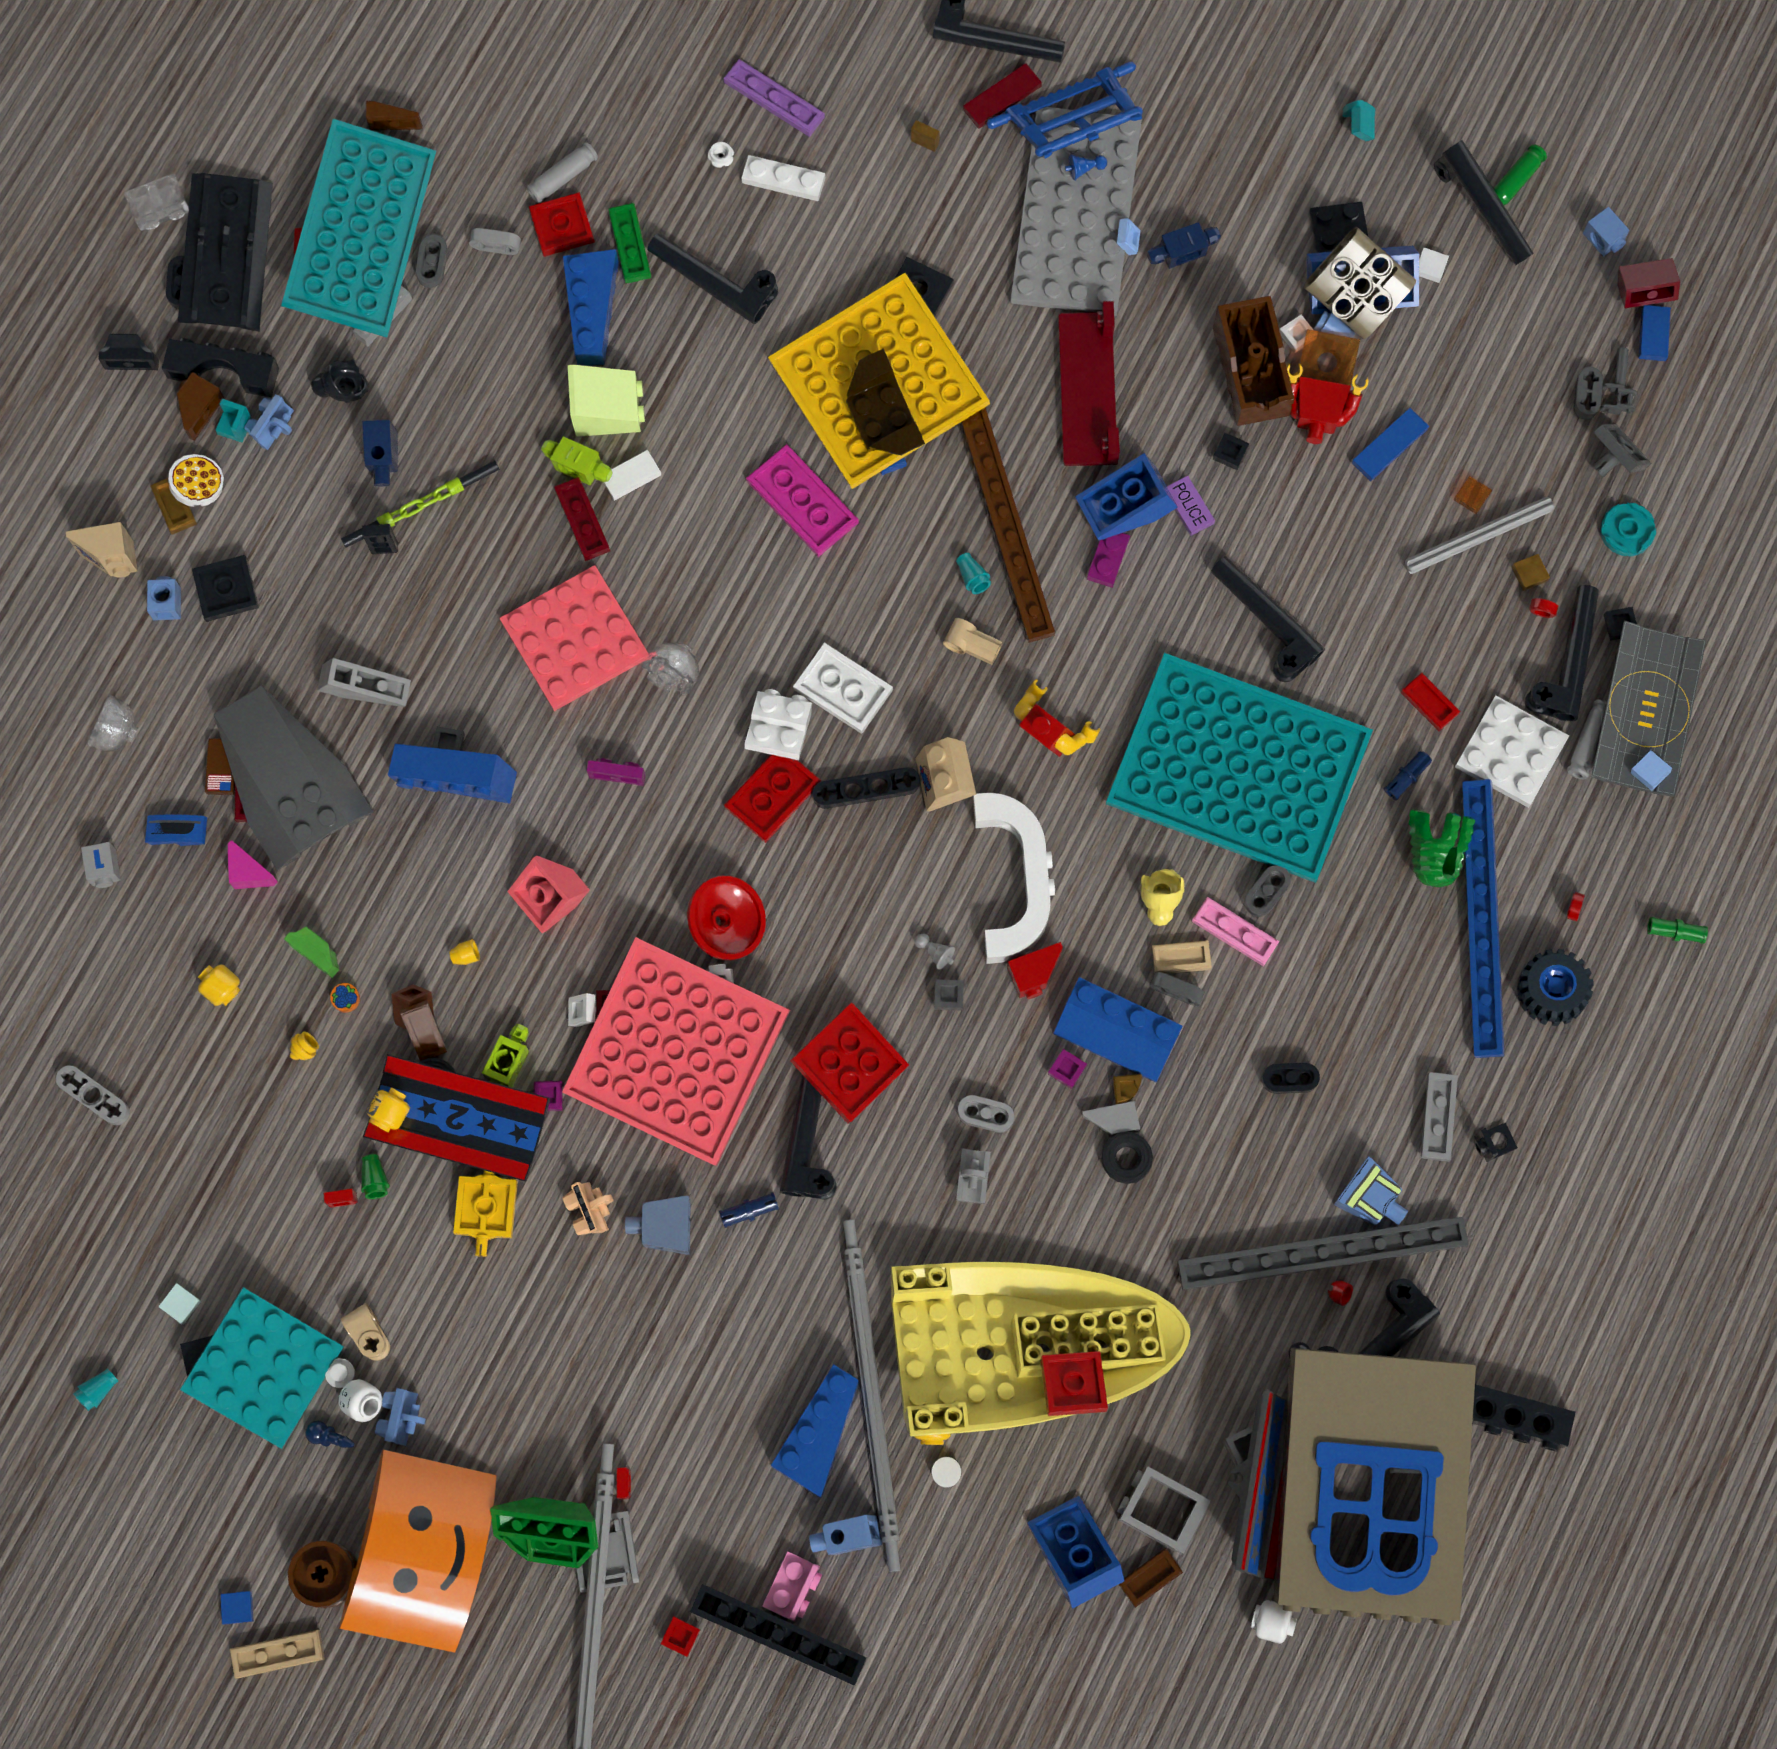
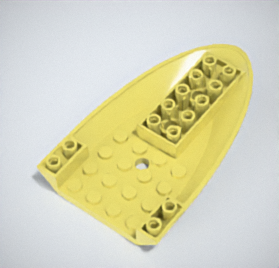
M961 1262L891 1267V1308L903 1416L910 1437L997 1430L1071 1416H1048L1040 1360L1042 1355L1100 1351L1107 1404H1110L1149 1386L1168 1373L1183 1356L1191 1335L1188 1322L1173 1304L1155 1292L1106 1274L1068 1267L1013 1262ZM1095 1340L1104 1341L1107 1348H1101L1100 1344ZM1038 1344L1047 1345L1050 1351L1043 1352ZM988 1348L991 1350L993 1357L990 1360H982L977 1355V1350Z

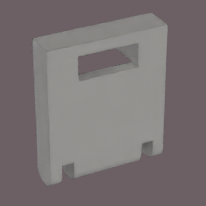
M629 1511L611 1514L610 1521L614 1520L616 1532L609 1533L605 1589L628 1585L627 1573L629 1572L632 1574L633 1583L640 1582ZM590 1557L580 1568H577L581 1593L587 1592L586 1580H588Z

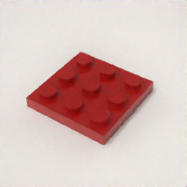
M852 1002L790 1060L848 1124L909 1066L905 1059Z

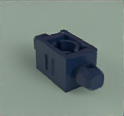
M1198 222L1162 235L1161 243L1151 248L1147 252V257L1150 264L1163 263L1165 259L1170 269L1206 256L1208 247L1217 243L1221 235L1217 227L1206 228L1203 231Z

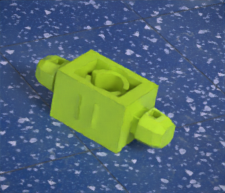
M564 436L560 443L546 440L541 447L543 454L550 458L556 471L574 479L579 477L581 482L591 486L594 479L608 482L612 477V470L601 461L599 452Z
M516 1024L509 1033L510 1039L500 1035L482 1072L483 1076L490 1080L489 1082L513 1087L529 1054L528 1048L522 1044V1042H526L529 1030L520 1024ZM511 1055L513 1058L511 1066L502 1069L504 1075L500 1074L499 1061L501 1058Z

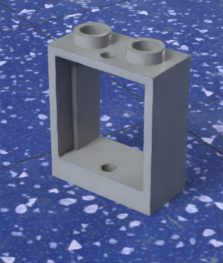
M1149 1466L1145 1468L1144 1472L1138 1470L1131 1483V1486L1135 1487L1131 1497L1125 1496L1117 1512L1122 1514L1118 1521L1180 1555L1184 1554L1211 1500ZM1150 1478L1195 1502L1176 1540L1131 1517Z

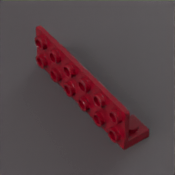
M1103 301L1102 311H1097V313H1060L1058 316L1064 466L1118 465L1120 447L1119 427L1116 425L1113 348L1115 328L1114 301Z

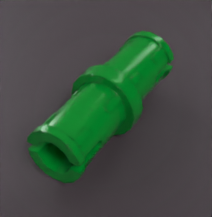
M1650 917L1647 925V934L1670 937L1672 941L1677 942L1681 939L1704 944L1708 936V927L1684 923L1682 919L1671 921Z

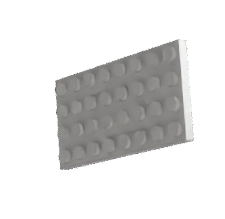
M1044 107L1036 111L1035 123L1039 125L1073 110ZM1092 113L1083 118L1092 125L1114 115ZM1142 119L1137 121L1130 120L1098 133L1099 138L1089 141L1086 138L1052 152V155L1046 159L1044 156L1038 157L1032 145L1011 294L1012 304L1097 313V311H1102L1103 301H1114V316H1117L1125 250L1117 244L1119 221L1130 216ZM1070 122L1043 135L1050 142L1080 129L1074 122ZM1070 154L1094 160L1098 155H1104L1107 158L1105 169L1098 170L1094 167L1077 178L1076 181L1072 179L1071 171H1065V166L1069 165Z

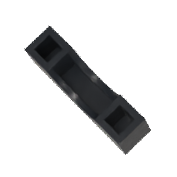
M179 338V340L169 339L162 364V370L167 379L183 381L186 378L188 379L192 372L201 376L211 369L223 368L231 370L239 376L245 393L272 398L279 367L275 358L270 354L258 352L257 354L247 353L245 350L236 347L231 348V350L224 349L213 343H205V345L196 344L186 338Z

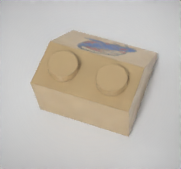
M121 522L66 532V537L79 555L109 576L126 577L132 572H138L134 541Z
M947 737L923 747L915 759L926 811L930 812L976 795L965 742Z

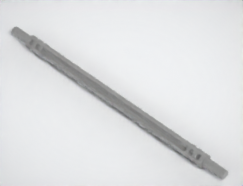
M855 1220L843 1221L847 1248L844 1250L880 1531L882 1543H885L889 1572L901 1571L897 1541H900L862 1251L861 1248H858Z
M602 1444L600 1474L597 1473L593 1517L596 1522L598 1548L589 1559L573 1749H591L614 1475L612 1474L614 1444Z

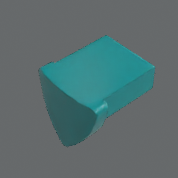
M1363 100L1346 104L1343 107V117H1351V134L1365 142L1374 140L1375 108Z

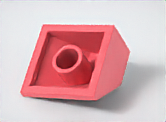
M535 856L507 892L539 931L544 933L574 910L590 889L573 869L540 856Z

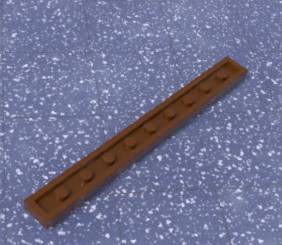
M985 407L962 421L961 425L1028 643L1055 636V630Z

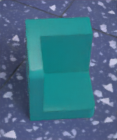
M221 399L220 406L223 414L215 431L217 435L243 443L247 434L244 427L252 417L246 406Z

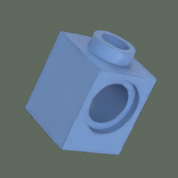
M1607 207L1588 221L1583 234L1604 257L1611 251L1616 253L1626 244L1625 238L1629 229Z
M160 576L156 580H147V612L153 620L181 619V587L171 577ZM170 593L167 600L159 601L162 594Z

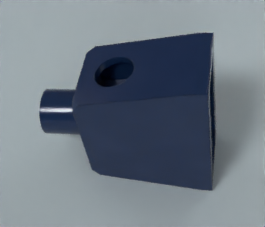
M390 420L362 421L365 467L370 473H373L374 486H390V473L398 472V431Z

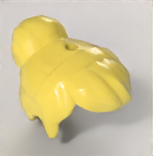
M1162 869L1155 871L1150 877L1145 875L1141 877V898L1148 908V918L1157 926L1167 925L1172 920L1173 910L1180 903L1184 893V879L1173 869Z

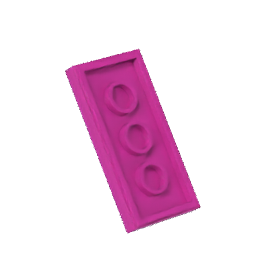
M787 444L746 478L747 483L818 557L859 523V519Z

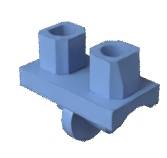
M276 394L273 399L263 398L259 404V411L262 413L259 420L249 419L244 427L248 434L266 450L270 448L280 433L289 435L292 431L287 423L294 410L284 402L281 396Z
M399 1388L396 1389V1392H385L382 1406L383 1408L391 1409L389 1421L380 1419L377 1422L375 1434L385 1438L384 1441L406 1446L408 1435H414L416 1424L425 1425L426 1421L425 1418L418 1417L420 1405H416L418 1394Z

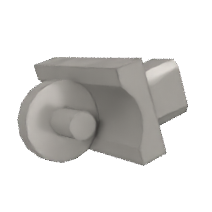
M962 1148L956 1201L985 1204L991 1152Z

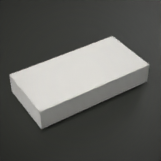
M646 450L611 469L613 472L612 477L608 482L603 483L615 501L661 476V471L649 451Z

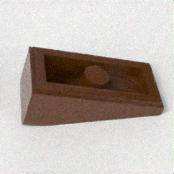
M366 101V119L370 130L423 129L419 112L380 102Z

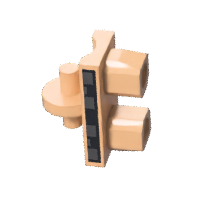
M577 1182L571 1185L572 1190L563 1196L562 1199L569 1211L580 1208L583 1217L573 1221L576 1234L603 1233L609 1230L604 1217L610 1214L607 1205L613 1202L612 1195L603 1196L599 1187L592 1189L590 1182L583 1184Z

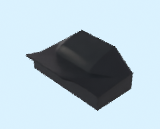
M109 334L105 346L99 351L98 359L105 370H158L159 368L158 358L143 343L138 334Z

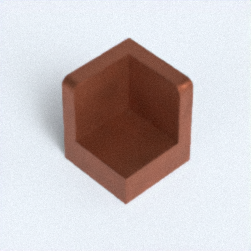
M413 984L391 994L394 1022L397 1026L407 1030L400 1013L401 1009L426 1000L434 1016L431 991Z

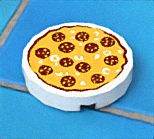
M197 454L183 456L175 461L170 468L168 477L172 495L179 502L193 507L194 505L206 506L217 500L222 492L224 481L222 470L217 463L206 456Z

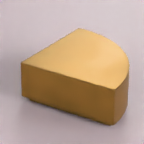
M1142 1074L1113 1076L1115 1105L1127 1103L1135 1097L1141 1085Z

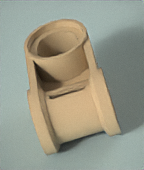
M367 1303L341 1318L344 1328L364 1356L374 1361H380L388 1356L390 1343L382 1331L378 1319ZM373 1340L378 1342L376 1345L378 1350L376 1352L370 1350L373 1347L371 1343Z

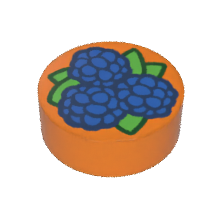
M341 983L333 988L330 1000L338 1011L348 1013L355 1010L359 1005L360 994L353 985Z

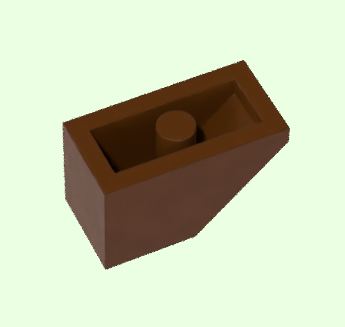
M193 372L188 379L186 378L181 382L177 393L183 427L191 440L195 441L220 406L221 399H225L217 386Z

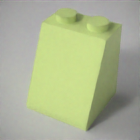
M568 365L570 416L576 437L641 432L640 422H645L644 406H639L638 397H643L642 380L637 381L635 371Z

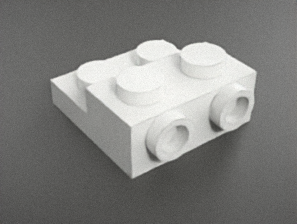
M767 689L765 692L758 691L745 740V749L799 760L811 717L812 703L808 702L801 695H793L791 698L781 696L778 691L773 689Z

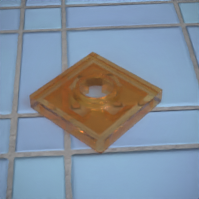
M1307 329L1300 359V365L1303 368L1301 377L1351 386L1360 339ZM1331 353L1336 357L1337 366L1333 371L1323 372L1319 369L1317 360L1321 354Z

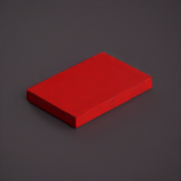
M771 754L724 804V808L766 843L813 793L814 787L821 780L798 760Z

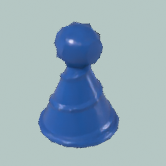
M1070 154L1069 165L1065 166V171H1071V177L1076 181L1077 178L1094 167L1098 170L1105 169L1107 158L1104 155H1098L1094 160Z

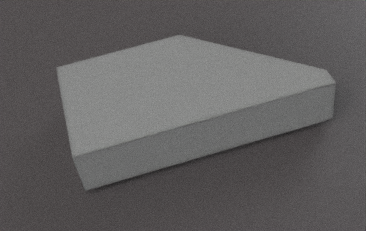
M1134 1101L1082 1111L1083 1118L1091 1121L1111 1136H1115L1118 1133L1140 1130Z

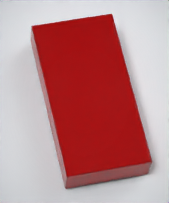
M1422 672L1401 691V694L1439 732L1461 712Z

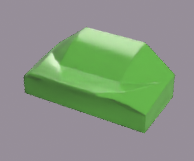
M304 927L297 932H289L284 938L289 946L329 977L333 978L339 971L336 953L329 948V944L308 927Z

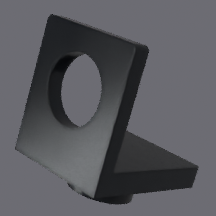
M1502 1123L1489 1130L1484 1128L1474 1136L1476 1150L1480 1156H1484L1486 1162L1518 1148L1506 1123ZM1501 1133L1506 1137L1507 1144L1503 1149L1495 1148L1491 1139L1493 1134Z

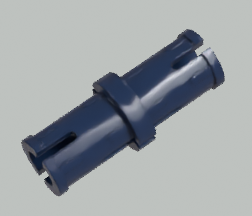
M774 1192L751 1201L745 1199L742 1204L719 1210L721 1218L733 1215L731 1218L722 1220L724 1228L748 1219L751 1222L755 1220L756 1216L779 1210L777 1201L765 1205V1203L776 1200Z

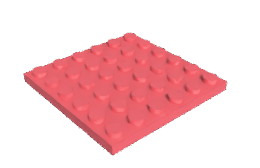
M635 937L562 1092L717 1166L790 1010Z

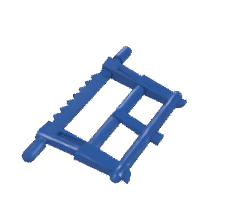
M1128 62L1115 67L1114 70L1110 67L1104 68L1096 72V76L1092 79L1085 78L1082 83L1076 82L1073 86L1068 85L1064 90L1059 89L1055 94L1049 93L1047 97L1041 96L1037 101L1032 100L1028 105L1022 106L1020 103L1006 109L1005 113L989 119L986 125L989 129H994L1012 120L1021 130L1020 134L1034 146L1035 154L1038 157L1044 156L1045 159L1051 156L1052 152L1086 138L1089 141L1099 138L1098 133L1130 120L1137 121L1142 119V108L1134 105L1127 93V89L1122 88L1116 78L1133 72L1136 69V65L1134 62ZM1101 85L1109 95L1039 125H1036L1029 115L1032 112ZM1114 104L1121 110V113L1092 125L1083 118ZM1070 122H1074L1080 129L1050 142L1043 135Z

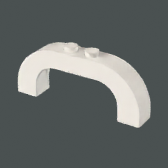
M979 793L973 796L975 828L1000 827L1006 829L1018 839L1021 845L1027 910L1024 916L1015 925L1004 929L985 930L986 964L1016 959L1036 945L1047 926L1050 913V896L1055 895L1054 879H1049L1048 868L1053 867L1051 851L1046 852L1044 833L1036 816L1024 804L1014 798L996 793Z

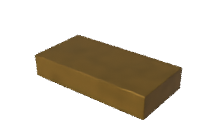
M168 478L150 485L172 535L197 525L190 507L179 502L172 495Z

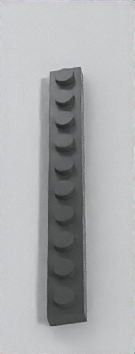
M1457 1217L1178 1260L1177 1264L1183 1291L1467 1247L1469 1243L1464 1218Z

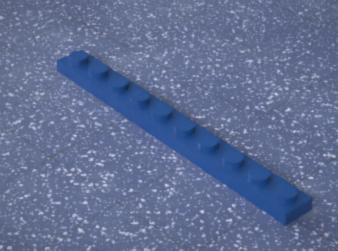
M1491 779L1462 782L1464 816H1470L1475 819L1471 842L1468 844V850L1465 852L1474 1057H1503L1505 1054L1493 788Z

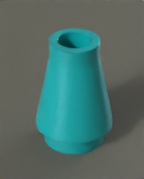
M970 553L960 555L956 563L960 568L966 589L971 591L972 594H980L987 590L991 585L989 580L990 574Z
M107 1368L102 1373L77 1386L78 1390L73 1395L89 1411L93 1407H98L118 1380Z

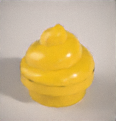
M308 1032L296 1034L291 1039L290 1058L294 1060L312 1059L319 1049L318 1042Z

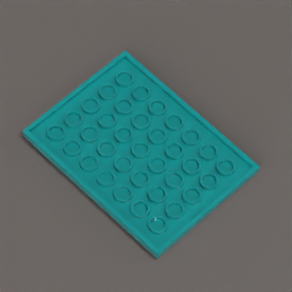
M1164 653L1110 790L1106 805L1266 865L1283 867L1290 874L1316 883L1373 729Z

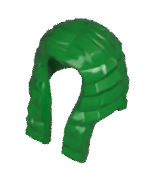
M1411 810L1408 824L1411 827L1409 832L1412 837L1410 844L1413 847L1411 853L1414 856L1411 860L1414 866L1412 871L1424 885L1432 887L1451 885L1459 876V870L1463 867L1461 861L1464 859V852L1468 850V844L1471 842L1475 819L1470 816H1463L1458 845H1455L1460 828V815L1451 812L1447 813L1441 837L1434 839L1430 830V814L1423 810Z

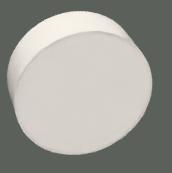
M943 1457L934 1463L932 1478L939 1486L945 1488L952 1487L960 1479L961 1468L959 1463L953 1458Z

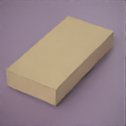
M1208 940L1152 945L1154 972L1172 974L1211 970L1212 968Z

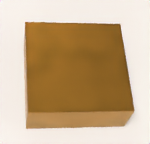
M916 120L911 128V141L935 152L939 145L940 131Z
M1539 554L1512 565V569L1523 591L1545 583L1550 579Z

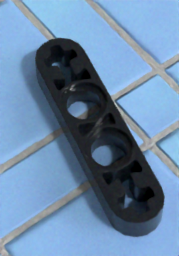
M905 767L822 781L813 789V800L818 807L829 809L911 795L920 786V776L915 769ZM905 775H909V778L912 780L915 779V781L911 782V787H906L905 783L896 784L897 790H892L891 777H895V782L903 781ZM877 779H883L887 782L888 788L886 791L878 793L872 788L873 782ZM849 784L858 785L861 789L860 794L856 797L847 796L845 794L846 786ZM836 786H840L842 799L838 800L837 794L830 795L828 801H823L822 797H817L821 795L823 789H827L828 793H836Z

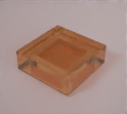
M1469 476L1455 496L1454 501L1477 515L1490 496L1492 489Z

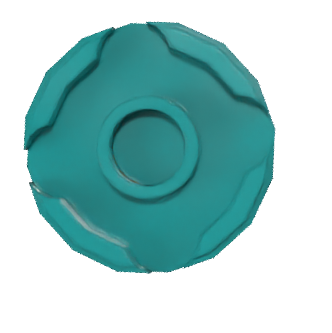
M1636 503L1615 505L1606 512L1600 525L1602 540L1616 554L1621 556L1639 555L1646 551L1653 543L1656 536L1655 520L1645 507Z

